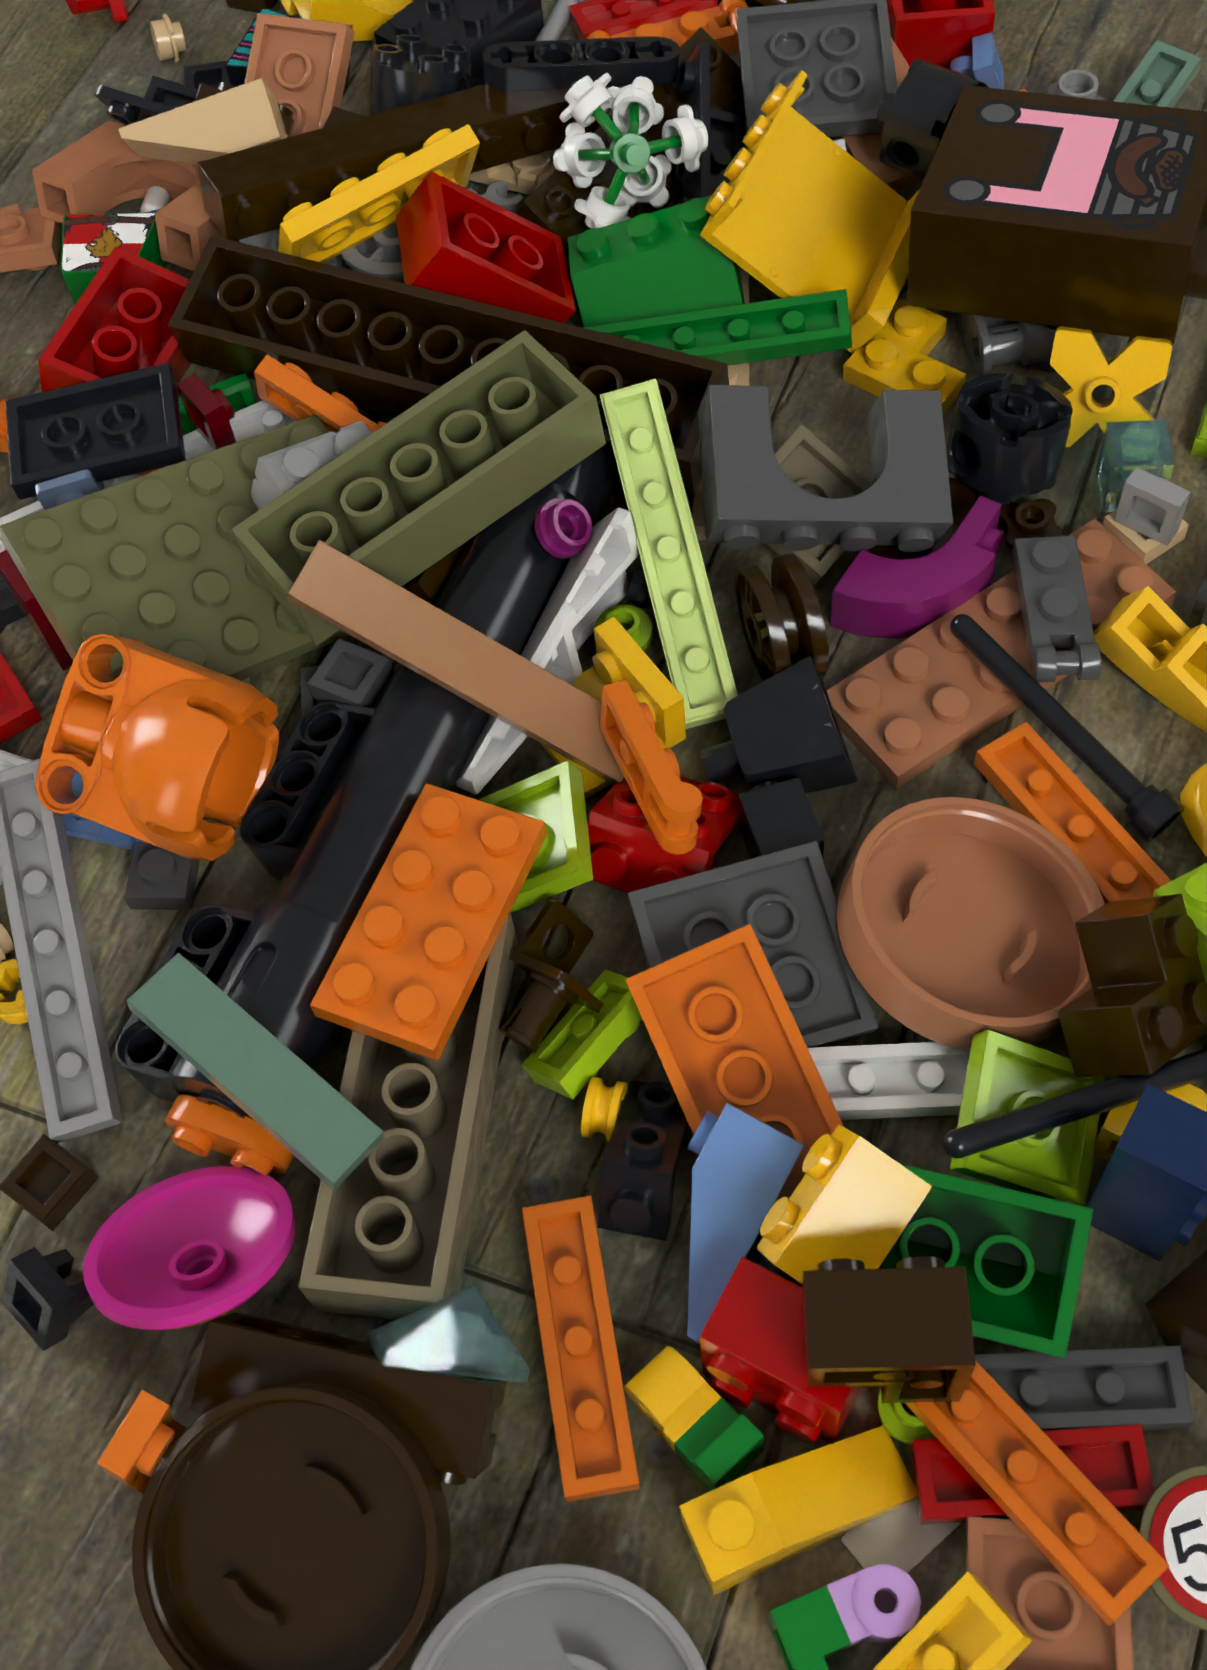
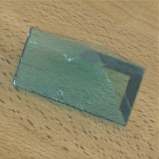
M475 1286L372 1331L370 1346L383 1366L526 1384L528 1381L530 1368Z

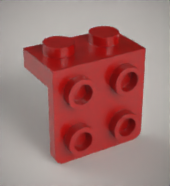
M680 776L681 782L690 783L700 790L703 800L700 817L696 820L698 824L696 845L690 852L676 855L663 850L659 845L625 777H623L621 783L617 782L590 811L588 833L593 871L592 881L629 893L712 870L715 852L739 822L738 795L733 794L729 788L718 783H701Z

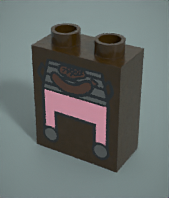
M964 85L911 209L907 305L1055 327L1087 329L1092 332L1132 338L1144 336L1168 339L1171 343H1174L1187 297L1207 300V111Z

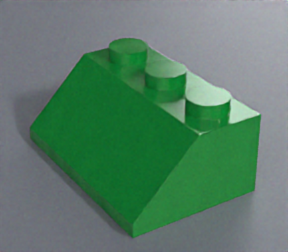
M712 195L694 198L679 205L640 214L628 220L601 228L589 229L583 233L568 237L570 275L584 327L745 304L740 266L700 236L711 215L704 207Z
M901 1164L931 1185L932 1188L878 1269L897 1268V1262L900 1260L922 1256L940 1258L944 1260L945 1267H966L973 1336L1065 1359L1093 1208Z

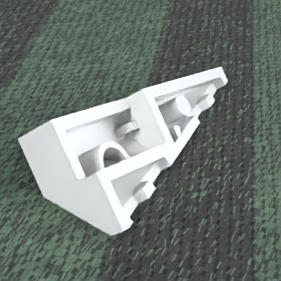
M618 507L592 527V534L585 548L579 554L570 558L521 653L522 657L571 685L583 673L577 650L594 632V625L600 614L608 608L617 606L628 593L629 584L625 570L639 555L630 511ZM490 715L456 780L457 787L477 795L528 736Z

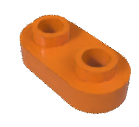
M179 1094L165 1118V1123L174 1130L170 1139L176 1145L203 1157L208 1156L210 1150L232 1157L230 1163L237 1168L254 1169L262 1175H270L271 1172L285 1174L294 1157L290 1151L252 1118L247 1116L244 1118L238 1117L235 1113L213 1103L208 1105L197 1101V1097Z

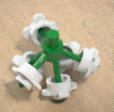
M605 73L596 81H593L587 75L579 81L573 82L570 90L565 95V99L570 105L561 113L559 118L562 122H566L573 117L577 122L570 123L566 127V138L560 149L554 152L553 162L555 168L558 171L567 172L573 178L576 187L586 188L591 185L592 177L601 173L607 160H611L617 167L609 188L593 187L587 201L583 199H576L574 208L586 215L585 223L591 229L631 219L626 215L630 207L634 206L637 202L650 203L655 208L664 206L669 199V193L666 189V177L672 170L670 161L674 164L684 163L686 169L690 172L697 171L700 167V155L707 149V129L701 120L694 118L692 108L689 105L679 106L677 110L678 118L665 122L662 129V139L647 142L639 135L646 132L652 125L658 124L664 115L663 106L656 103L652 94L653 82L647 77H636L632 84L622 88L612 86L606 89L605 86L612 79L608 73ZM608 107L613 111V121L605 113ZM596 120L612 139L610 148L605 147L603 140L598 135L585 133L584 127ZM661 151H665L666 156L657 155L656 157L650 155L652 153H657Z

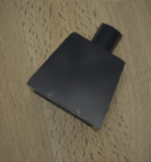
M811 656L796 662L728 701L723 710L732 738L700 750L706 773L710 781L714 783H720L744 774L746 781L752 789L754 786L766 781L783 782L799 777L805 794L858 781L826 686Z

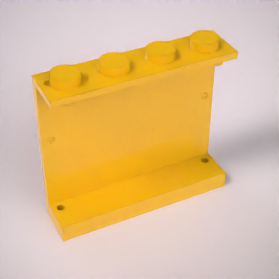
M801 70L788 87H785L781 82L778 83L763 103L761 111L767 116L765 117L761 114L742 140L749 147L748 150L742 147L723 174L730 182L723 181L705 205L704 209L711 215L700 236L780 298L846 289L852 336V348L847 350L853 354L885 326L907 279L911 209L919 190L908 201L905 200L791 107L804 91L802 85L808 75Z

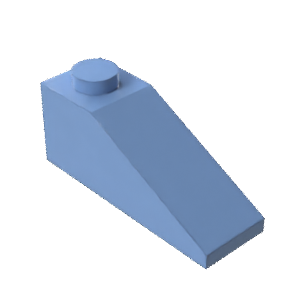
M726 1103L720 1116L710 1111L706 1112L688 1146L689 1150L697 1153L699 1156L692 1167L687 1336L700 1343L699 1337L741 1257L746 1258L760 1231L765 1216L777 1199L804 1147L798 1141Z

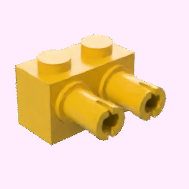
M838 1124L832 1135L824 1134L807 1153L802 1165V1171L806 1174L790 1198H780L768 1211L760 1228V1234L763 1238L756 1248L771 1263L801 1284L803 1271H817L819 1263L832 1259H856L864 1262L865 1269H878L932 1186L861 1136Z

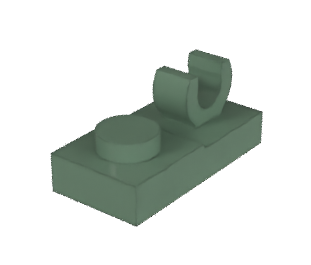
M1156 40L1113 101L1174 108L1201 70L1202 58Z

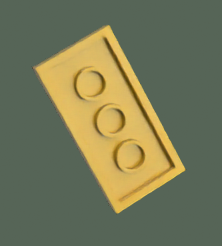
M467 124L454 132L450 128L442 129L425 141L423 144L424 148L407 157L402 152L389 157L379 165L377 173L364 180L359 181L357 177H353L343 181L330 193L331 197L314 206L310 202H306L294 207L284 216V222L280 223L278 252L325 263L395 225L396 215L430 171L462 187H466L480 145L470 125Z

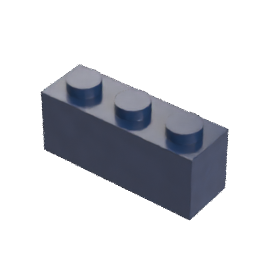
M1147 1083L1087 1205L1088 1208H1093L1090 1226L1158 1261H1161L1173 1241L1186 1247L1198 1223L1201 1224L1207 1215V1112Z

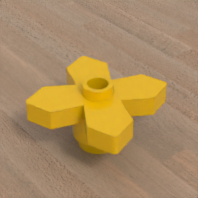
M1062 326L1056 329L1050 365L1070 385L1071 389L1063 394L1071 402L1073 409L1071 427L1065 447L1073 445L1098 423L1115 454L1143 458L1150 455L1156 429V420L1140 404L1135 396L1166 379L1172 353L1170 340L1137 336L1112 358L1105 356L1091 330ZM1099 385H1108L1115 393L1107 399H1097L1091 395L1093 390Z

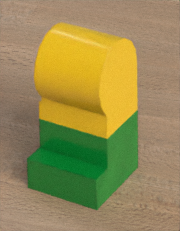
M668 1345L624 1386L626 1393L634 1404L657 1429L656 1433L709 1491L735 1480L764 1451V1434L743 1414L739 1415L679 1352Z

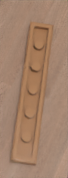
M321 540L317 542L286 599L614 785L617 782L621 783L624 775L600 730L602 702Z

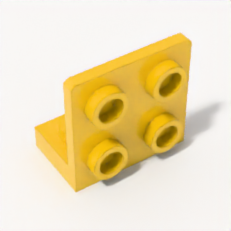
M615 617L595 627L594 636L597 654L592 657L594 666L584 671L573 686L602 702L604 685L627 680L638 702H645L649 706L655 722V734L662 747L671 748L685 740L683 696ZM541 744L557 765L568 760L582 770L585 798L595 795L612 784Z

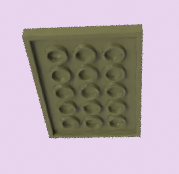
M316 415L0 525V540L72 660H74L81 644L89 637L106 634L138 639L149 647L242 681L337 641L338 638L343 639L350 636L348 633L339 630L316 646L254 574L231 530L258 511L251 496L253 479L256 478L255 469L258 458L328 433L324 424ZM119 650L114 653L110 663L111 674L115 679L119 677L123 670V658Z

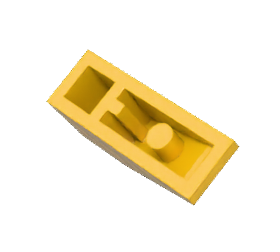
M882 1425L748 1473L680 1505L679 1508L684 1528L713 1595H716L916 1500L917 1493L916 1487L889 1433Z

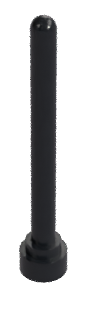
M959 614L952 619L950 623L952 634L1127 805L1124 812L1131 818L1128 825L1147 843L1160 835L1180 816L1185 809L1181 802L1167 789L1160 792L1153 784L1145 787L969 615Z
M1207 1041L1204 1042L1202 1050L1171 1059L1152 1074L1118 1076L951 1130L943 1139V1148L952 1158H964L1139 1101L1147 1083L1167 1092L1207 1079Z

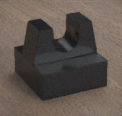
M33 1247L12 1258L9 1264L2 1303L42 1351L67 1338L70 1324L94 1305L84 1280L76 1285H67L64 1279L70 1276L74 1257L67 1249L42 1256Z

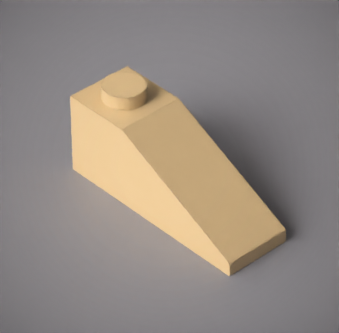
M262 78L118 128L121 139L138 156L197 164L200 161L288 138L276 97Z

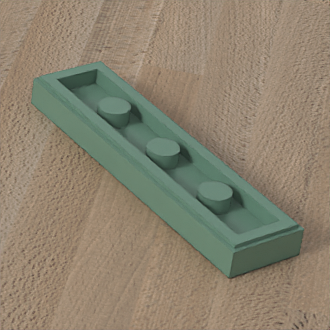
M177 953L127 999L129 1009L333 1191L383 1140L384 1131L180 953Z

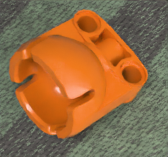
M106 634L91 636L81 644L73 660L50 723L36 778L35 787L38 798L44 807L54 813L76 814L193 861H213L226 854L235 844V831L233 827L240 828L245 814L274 766L278 751L279 731L272 723L278 717L277 705L251 684L149 647L138 639ZM119 650L123 658V670L119 677L115 679L111 674L110 663L114 653ZM76 771L81 775L83 781V790L78 799L73 794L71 787L72 777ZM203 818H210L225 825L210 823Z

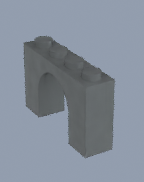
M709 385L698 410L706 543H724L725 547L733 550L750 549L759 544H783L785 549L793 551L811 549L818 544L841 545V548L846 551L868 550L875 545L898 546V549L904 552H919L934 546L953 524L940 391L883 389L867 415L871 460L870 487L852 497L833 499L820 497L803 490L787 477L778 464L772 444L768 386Z

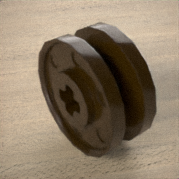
M785 554L773 559L771 565V587L757 565L751 564L737 568L734 584L738 614L751 658L762 681L791 666V657L794 663L811 656L820 676H824L829 669L826 629L811 580L803 564L795 554Z

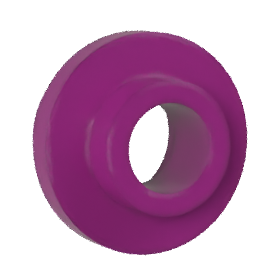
M554 498L541 505L536 513L535 532L540 544L548 553L555 557L566 559L579 554L585 548L592 534V521L588 511L582 504L571 499Z

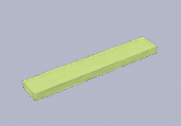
M653 379L601 394L600 399L628 511L631 512L637 546L671 682L684 698L685 729L726 719L723 710L724 706L728 701L737 697L738 692L657 380Z

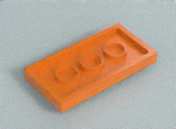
M426 783L310 1004L314 1015L438 1061L547 836L545 822Z
M748 924L625 980L693 1135L707 1111L720 1116L726 1103L804 1145L774 1202L775 1204L782 1197L789 1199L806 1174L802 1171V1165L813 1144L824 1134L832 1135L838 1124L841 1126L843 1124L751 924Z

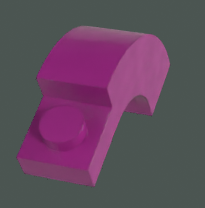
M980 495L953 537L939 550L923 557L904 560L889 559L861 549L833 590L831 626L845 632L873 638L911 637L990 586L996 554L1004 536V532L997 529L1002 504Z

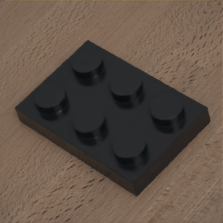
M169 363L5 401L11 486L19 500L36 497L35 485L85 469L91 471L96 482L177 464L186 460L176 379Z

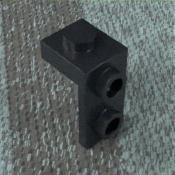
M631 1081L629 1083L628 1091L602 1160L597 1228L666 1241L671 1224L676 1167L689 1126L671 1085L663 1082Z

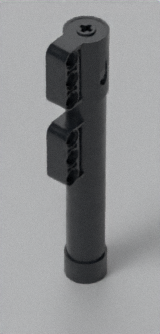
M599 448L472 537L434 606L521 655L570 558L562 559L551 555L540 544L535 532L536 513L541 505L551 499H571L585 507L590 515L593 527L617 482L615 467L606 452ZM402 664L376 709L339 702H323L306 711L296 725L240 826V836L268 873L273 878L281 881L271 901L261 904L256 914L222 905H207L197 909L182 924L156 972L177 953H180L314 1070L337 1024L316 1017L310 1004L425 784L427 783L449 791L452 790L490 714ZM133 1012L131 1013L117 1039L115 1056L119 1064L151 1094L173 1103L179 1094L197 1097V1101L211 1105L213 1103L227 1111L235 1113L238 1117L244 1118L247 1116L251 1118Z

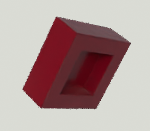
M196 374L177 383L176 386L190 423L215 450L236 443L229 422L235 415L225 395L218 388L210 391Z

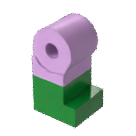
M879 1564L870 1566L771 1609L766 1618L787 1670H829L825 1658L865 1640L885 1644L894 1642L913 1628L919 1617L921 1599L918 1587L908 1573L898 1566Z

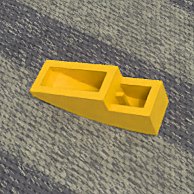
M1149 586L1123 597L1093 631L1095 643L1099 645L1100 651L1145 691L1207 734V626L1203 623L1190 629Z

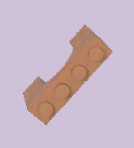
M108 120L32 169L40 215L62 224L64 214L106 213L121 203L144 198L150 187L159 186L164 188L170 198L174 200L155 212L161 260L183 268L195 270L211 235L224 238L204 209L197 164L138 156L120 137L118 128L125 125Z

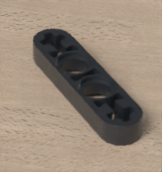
M656 36L502 42L488 46L484 50L483 79L489 87L499 91L570 89L573 82L579 81L587 75L593 81H596L605 73L612 77L605 87L627 86L632 84L636 77L640 76L649 78L653 85H661L676 79L680 48L673 40Z

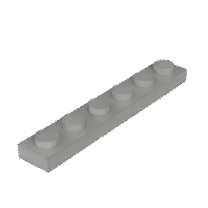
M39 758L0 771V871L49 1138L58 1142H64L121 1124L123 1119L63 815L54 813L44 807L38 798L35 787L41 759Z

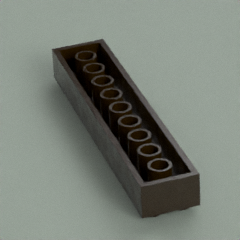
M211 235L168 324L189 363L234 375L246 373L247 378L255 380V369L265 356L269 355L283 365L286 362L297 365L308 374L313 384L327 393H340L351 400L356 407L397 417L526 330L596 396L606 444L601 449L606 452L614 465L616 476L620 477L600 395L649 380H657L686 495L695 496L702 478L698 410L709 385H729L728 364L213 235Z

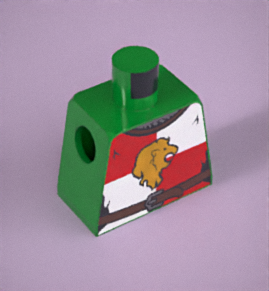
M155 212L64 214L61 270L75 305L115 246L163 268L166 267L168 262L161 260Z

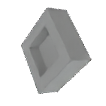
M1136 467L1124 483L1114 521L1168 546L1179 530L1191 491L1175 485L1165 478L1158 477Z

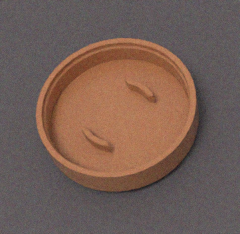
M939 797L921 800L897 809L882 819L867 835L848 869L839 891L837 926L842 949L851 969L867 993L879 1006L907 1028L928 1039L956 1049L970 1051L973 1034L985 1030H991L1016 1040L1036 1045L1052 1037L1062 1029L1057 1011L1092 989L1075 922L1105 905L1094 879L1075 853L1063 841L1034 820L1007 807L988 801L962 797Z

